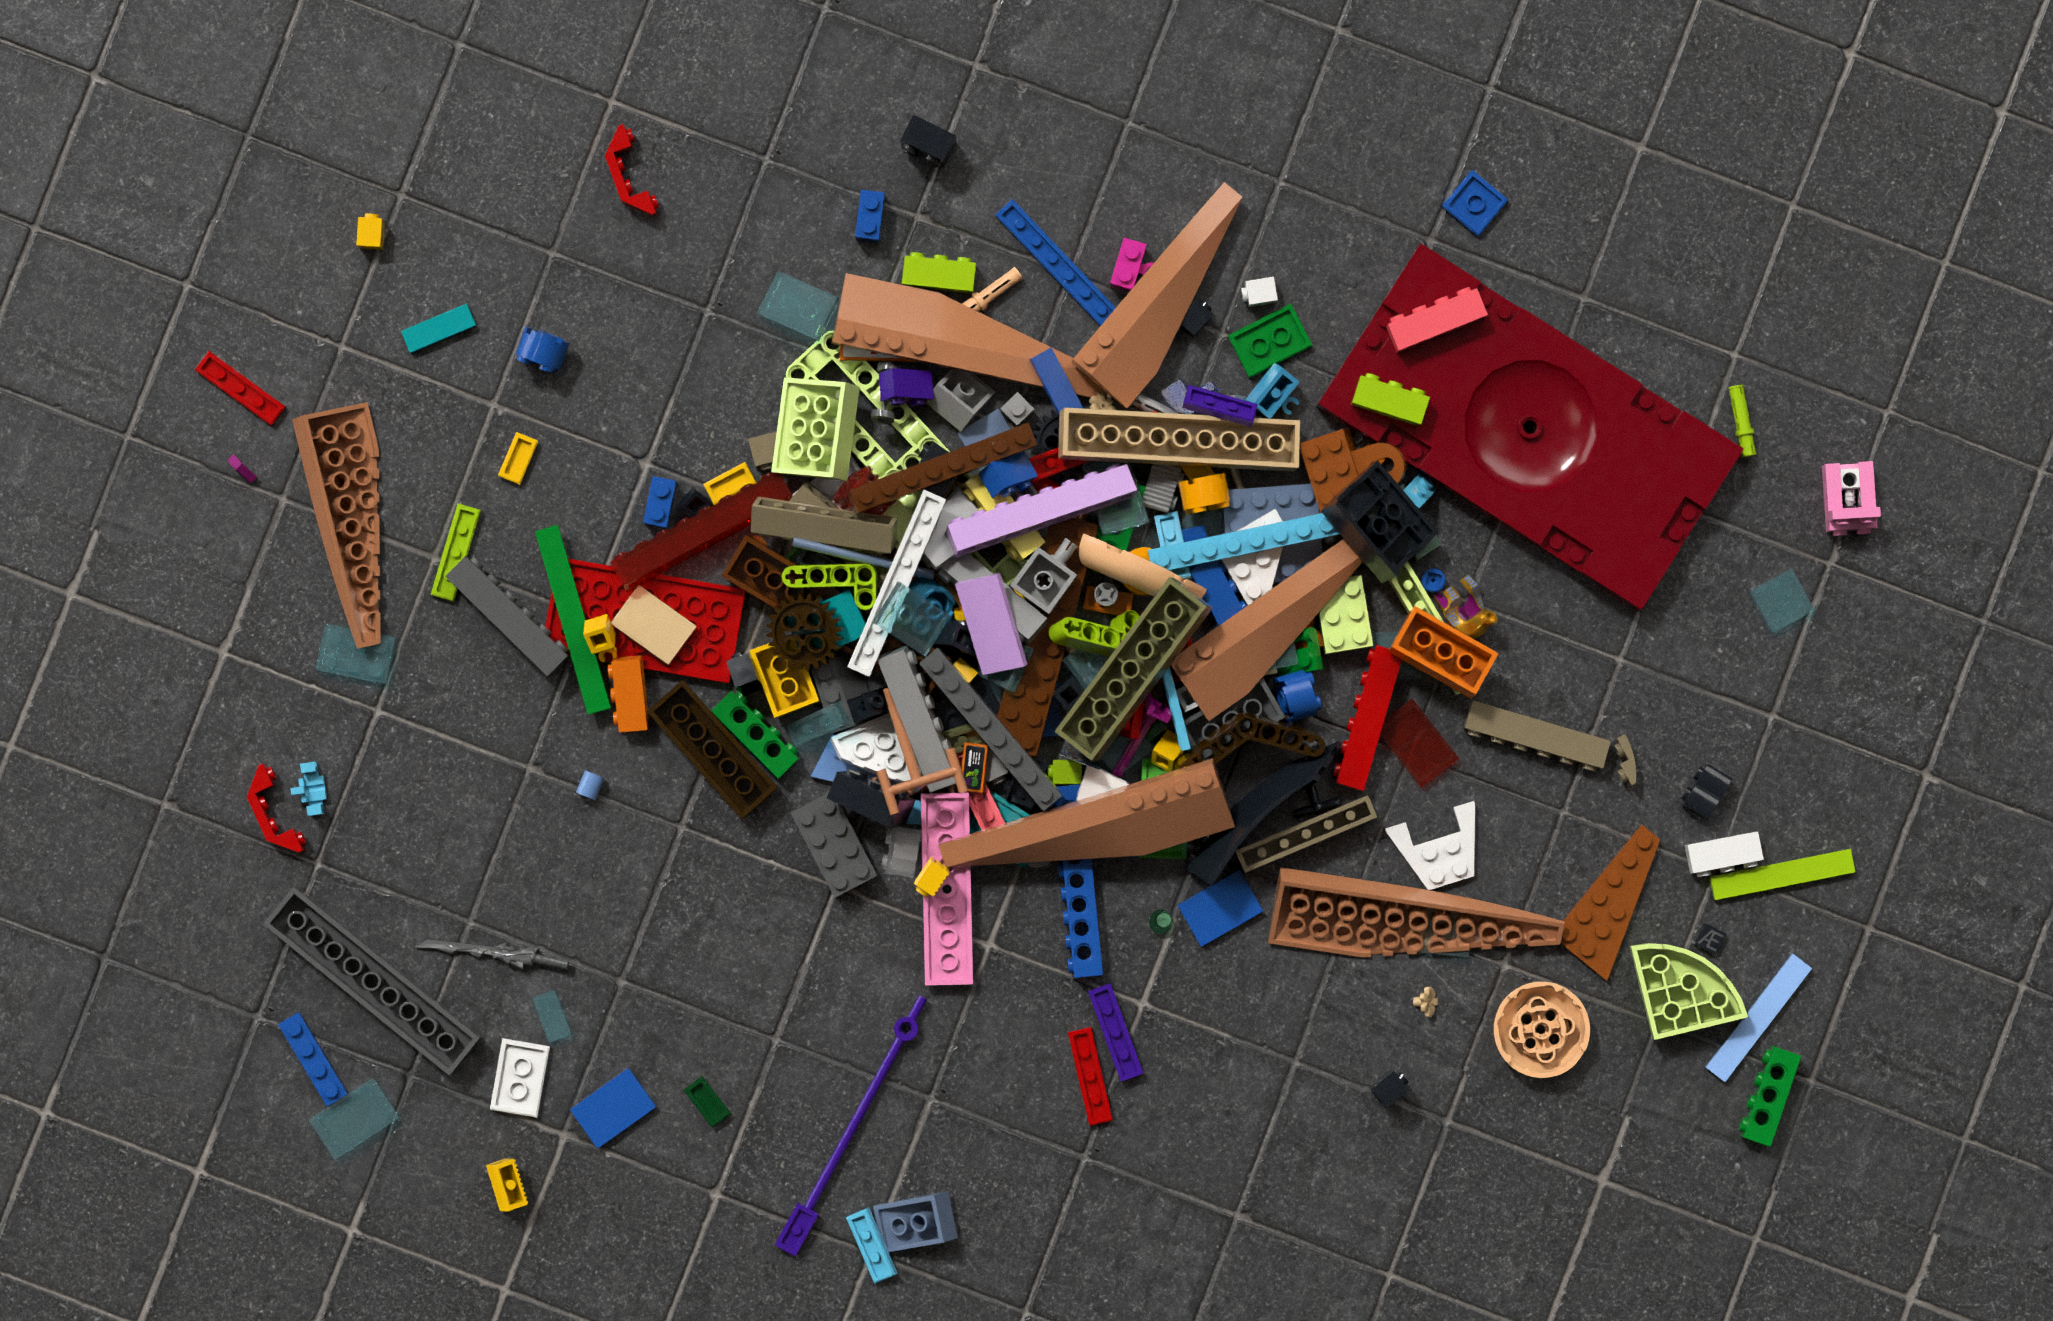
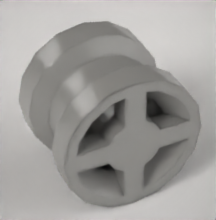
M1104 582L1096 587L1094 598L1099 605L1109 607L1116 602L1118 591L1113 584Z

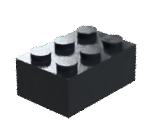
M847 769L846 771L837 772L827 799L887 827L906 826L916 799L909 797L910 793L908 791L894 795L900 813L890 815L879 779L872 780L868 778V773L860 769H855V771Z

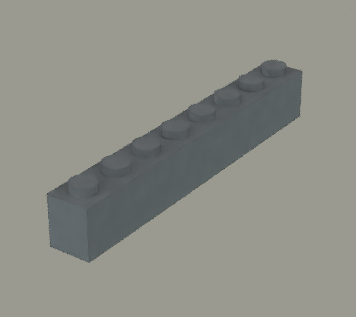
M940 647L919 663L1043 811L1063 795Z

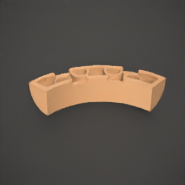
M1083 534L1079 546V558L1081 563L1089 569L1123 582L1153 597L1156 596L1169 577L1180 581L1200 598H1203L1206 593V588L1188 579H1184L1157 564L1125 550L1122 551L1089 535Z

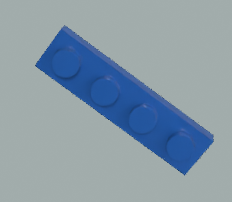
M298 1012L278 1024L326 1106L328 1107L348 1095L349 1093L301 1013Z

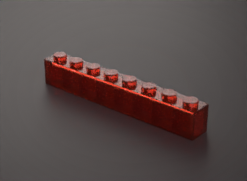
M769 472L763 475L760 481L755 484L749 483L744 485L739 490L740 492L733 496L726 495L718 501V504L702 508L696 516L680 520L674 528L661 530L650 541H641L635 545V549L627 553L621 552L617 554L610 563L625 591L628 592L750 526L752 505L757 497L790 501L793 496L781 474Z

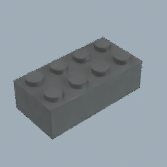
M1263 677L1246 696L1212 720L1208 721L1202 711L1184 720L1190 747L1193 748L1239 713L1245 712L1277 722L1285 718ZM1242 721L1240 723L1239 729H1248L1250 726V721ZM1226 734L1222 736L1220 744H1228L1231 740V735ZM1205 749L1201 753V759H1208L1212 754V750Z
M827 793L791 812V815L834 898L878 875L844 809L840 804L827 799Z

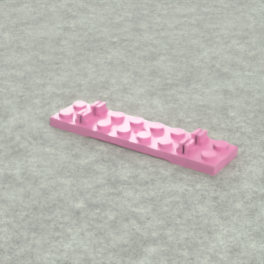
M969 792L962 794L921 793L922 868H924L930 857L945 865L938 844L970 834ZM971 866L948 867L950 873L944 880V883L941 884L936 895H929L928 898L923 896L925 985L973 984ZM946 884L952 888L948 894L942 890V887Z

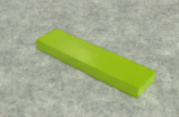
M457 504L431 595L455 601L458 588L445 576L465 556L468 557L481 510Z

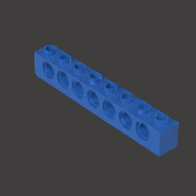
M1080 784L1058 786L1057 788L1063 795L1052 804V807L1075 802ZM1081 859L1078 864H1071L1068 860H1062L1063 863L1058 864L1059 878H1064L1065 887H1060L1062 902H1067V911H1063L1064 926L1069 925L1070 935H1065L1066 949H1071L1072 959H1068L1069 973H1074V978L1103 975L1092 860ZM1079 874L1083 877L1084 882L1080 888H1074L1070 885V877L1072 875ZM1082 898L1085 900L1086 908L1082 912H1076L1072 908L1074 899ZM1078 922H1085L1088 925L1087 934L1083 936L1077 935L1074 931L1075 925ZM1080 946L1090 948L1091 954L1088 959L1082 960L1078 958L1077 949Z

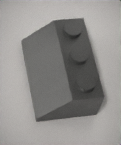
M850 653L830 658L829 663L826 665L821 662L819 669H816L812 664L811 671L832 734L859 726L877 718L875 716L854 723L847 700L861 696V694L869 692L864 675L847 667L852 657Z

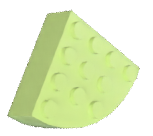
M1645 943L1629 946L1652 1039L1656 1040L1748 1017L1743 1001L1731 981L1718 967L1704 957L1687 949L1668 944Z

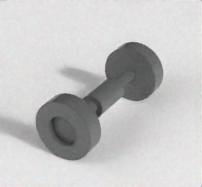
M880 362L877 364V373L879 374L891 368L901 369V366L892 362ZM882 401L881 409L871 411V420L876 423L891 424L894 423L895 413L886 410L887 402Z

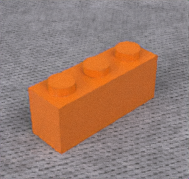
M640 655L613 658L611 665H608L609 679H613L614 688H611L612 703L616 702V712H613L614 726H618L619 732L648 730L650 721L649 713L647 712L648 703L643 657Z

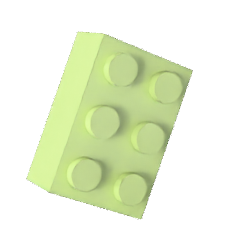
M1361 575L1349 577L1318 613L1320 632L1324 643V655L1373 646Z

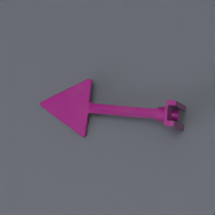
M1150 692L1145 698V712L1142 716L1139 739L1131 738L1111 774L1119 778L1122 777L1152 723H1155L1157 719L1166 723L1169 722L1172 713L1165 696L1162 695L1158 701L1152 698Z

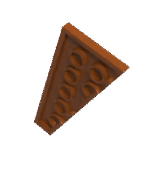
M1642 824L1563 919L1565 925L1560 944L1606 981L1612 970L1660 839Z

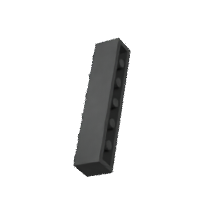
M465 556L445 577L546 676L551 678L570 658L566 653L569 649L560 640L555 642L550 637L552 632L544 624L541 623L538 626L532 620L535 617L533 613L526 607L521 609L515 603L518 599L509 590L504 592L498 587L501 582L491 573L487 576L481 570L484 566L475 557L470 559Z

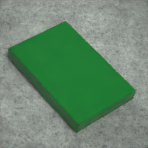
M1291 303L1227 336L1249 379L1271 368L1274 363L1279 364L1313 346Z

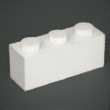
M1758 832L1685 845L1690 873H1696L1697 877L1711 875V870L1720 868L1721 873L1735 870L1734 865L1743 864L1744 868L1758 866L1757 861L1764 860Z

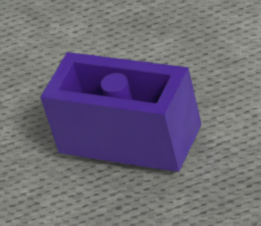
M891 368L879 373L880 397L883 402H890L892 406L910 403L911 407H922L925 405V402L934 399L932 371Z

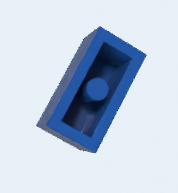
M861 190L855 233L857 241L880 243L885 192Z
M1025 451L991 462L978 473L992 498L1000 495L1005 498L1013 494L1015 490L1023 492L1032 486L1031 482L1038 477Z
M652 477L643 520L645 525L669 529L678 485L677 481Z

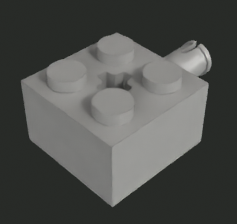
M1067 538L1064 539L1054 555H1049L1037 547L1010 585L1011 589L1048 615H1050L1077 577V574L1068 569L1065 563L1078 546L1072 543L1068 550H1065L1071 542ZM1045 575L1049 577L1048 582L1050 584L1048 586H1038L1039 580L1037 578L1039 576L1042 578Z

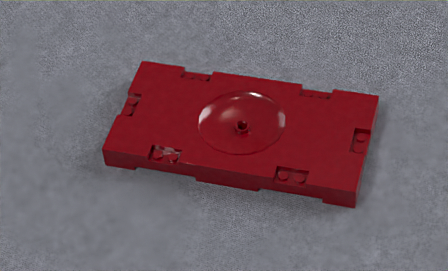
M1420 243L1316 408L1375 444L1388 443L1394 445L1403 454L1406 464L1436 482L1440 487L1595 583L1597 587L1637 612L1642 610L1744 448L1686 411L1678 409L1642 386L1643 384L1524 308L1516 306L1480 283L1481 281ZM1470 287L1471 290L1478 289L1488 314L1486 318L1401 352H1396L1386 327L1387 324L1391 323L1390 318L1399 314H1403L1404 317L1413 314V309L1422 305H1426V308L1434 306L1435 300L1448 296L1449 299L1458 296L1456 292ZM1366 373L1380 377L1379 381L1387 384L1390 380L1403 384L1402 388L1409 391L1412 388L1425 391V396L1430 397L1420 427L1351 405L1360 376H1366ZM1531 422L1535 426L1534 433H1526L1523 430V424Z

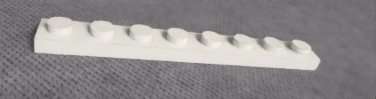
M923 491L847 666L848 668L870 677L947 499L929 491Z

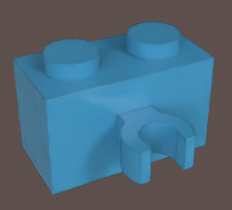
M1274 363L1245 400L1258 404L1257 410L1269 419L1272 418L1279 407L1283 412L1290 415L1292 412L1287 409V403L1292 401L1297 405L1299 404V401L1290 395L1299 384V381L1281 366Z

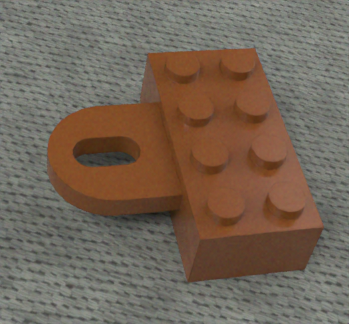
M1341 429L1299 444L1320 513L1340 491L1376 460L1379 461L1385 458L1393 460L1394 468L1388 473L1397 484L1403 480L1406 472L1405 458L1397 447L1388 443H1376L1356 450L1350 429Z

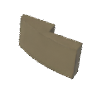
M1626 734L1614 739L1617 743L1614 745V748L1620 758L1623 756L1625 758V761L1618 764L1620 770L1617 773L1623 783L1627 782L1630 786L1636 783V764L1631 745Z

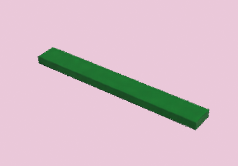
M555 525L535 531L587 714L590 715L611 709L596 653L591 654L583 635L586 619L559 526Z

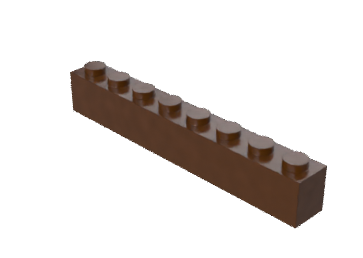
M1029 423L851 489L847 492L855 515L988 466L991 462L1033 449L1037 446Z

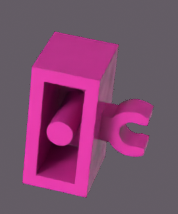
M1123 238L1110 287L1127 292L1132 290L1138 274L1143 277L1147 269L1154 264L1151 262L1141 264L1147 244Z

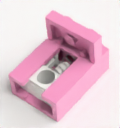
M1873 461L1840 465V463L1824 464L1822 466L1826 532H1833V536H1845L1847 531L1856 530L1857 535L1871 534V530L1878 528L1877 518L1881 517L1880 507H1876ZM1845 474H1850L1854 478V484L1851 487L1846 486L1843 482ZM1857 490V502H1858V507L1856 508V506H1854L1855 508H1843V504H1842V491L1845 493V495H1844V496H1845V500H1844V501H1845L1846 505H1844V506H1848V507H1849V506H1853L1854 503H1856L1855 498H1854V497H1855L1854 494H1855L1856 492H1854V491Z

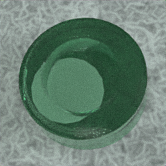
M1156 910L1149 917V926L1156 933H1166L1172 927V916L1165 910Z

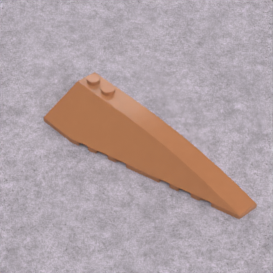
M1225 182L1173 240L1072 360L1074 366L1126 409L1157 374L1243 198Z
M368 402L302 415L292 419L326 555L357 649L381 643L380 612L378 608V600H380V590H378V576H380V566H378L380 526L378 514L379 493H377V479H379L377 457H379V447Z
M1345 539L1178 654L1170 667L1208 721L1242 699L1254 688L1363 562Z

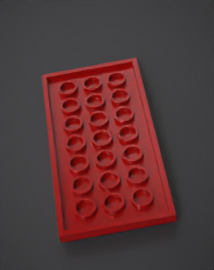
M568 558L586 620L608 614L612 622L637 586L640 585L697 626L669 666L613 626L616 633L615 647L617 648V657L642 655L644 669L730 683L731 674L726 661L730 660L736 651L746 594L744 589ZM551 591L545 626L552 632L550 637L555 642L560 640L568 648ZM599 652L596 653V657H597V660H598V661H600V659H599ZM610 652L604 653L606 657L605 662L611 663L613 655Z

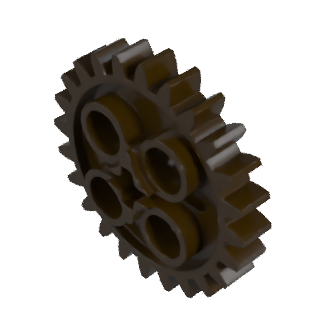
M801 592L797 600L793 594L789 596L790 603L786 599L781 600L782 607L778 605L774 607L777 614L772 613L769 615V618L774 622L766 624V627L772 629V632L766 634V636L773 638V641L768 646H776L777 649L773 652V655L780 653L782 655L779 660L780 662L786 659L789 660V668L796 663L798 671L802 669L803 665L809 671L812 669V664L816 669H819L821 662L825 665L829 663L827 656L830 658L836 657L833 649H841V646L836 642L844 639L843 636L838 634L844 627L837 626V622L842 620V617H834L837 608L829 610L830 601L822 604L823 596H819L814 600L813 593H810L807 599H805L804 593ZM812 613H816L820 617L819 625L811 621ZM788 615H793L796 618L797 625L795 627L788 623ZM803 628L805 630H815L818 628L826 630L825 632H812L808 635H805V633L785 635V631L794 632ZM814 637H819L822 640L823 646L821 649L815 647L813 643ZM791 639H795L799 642L798 650H794L791 648Z

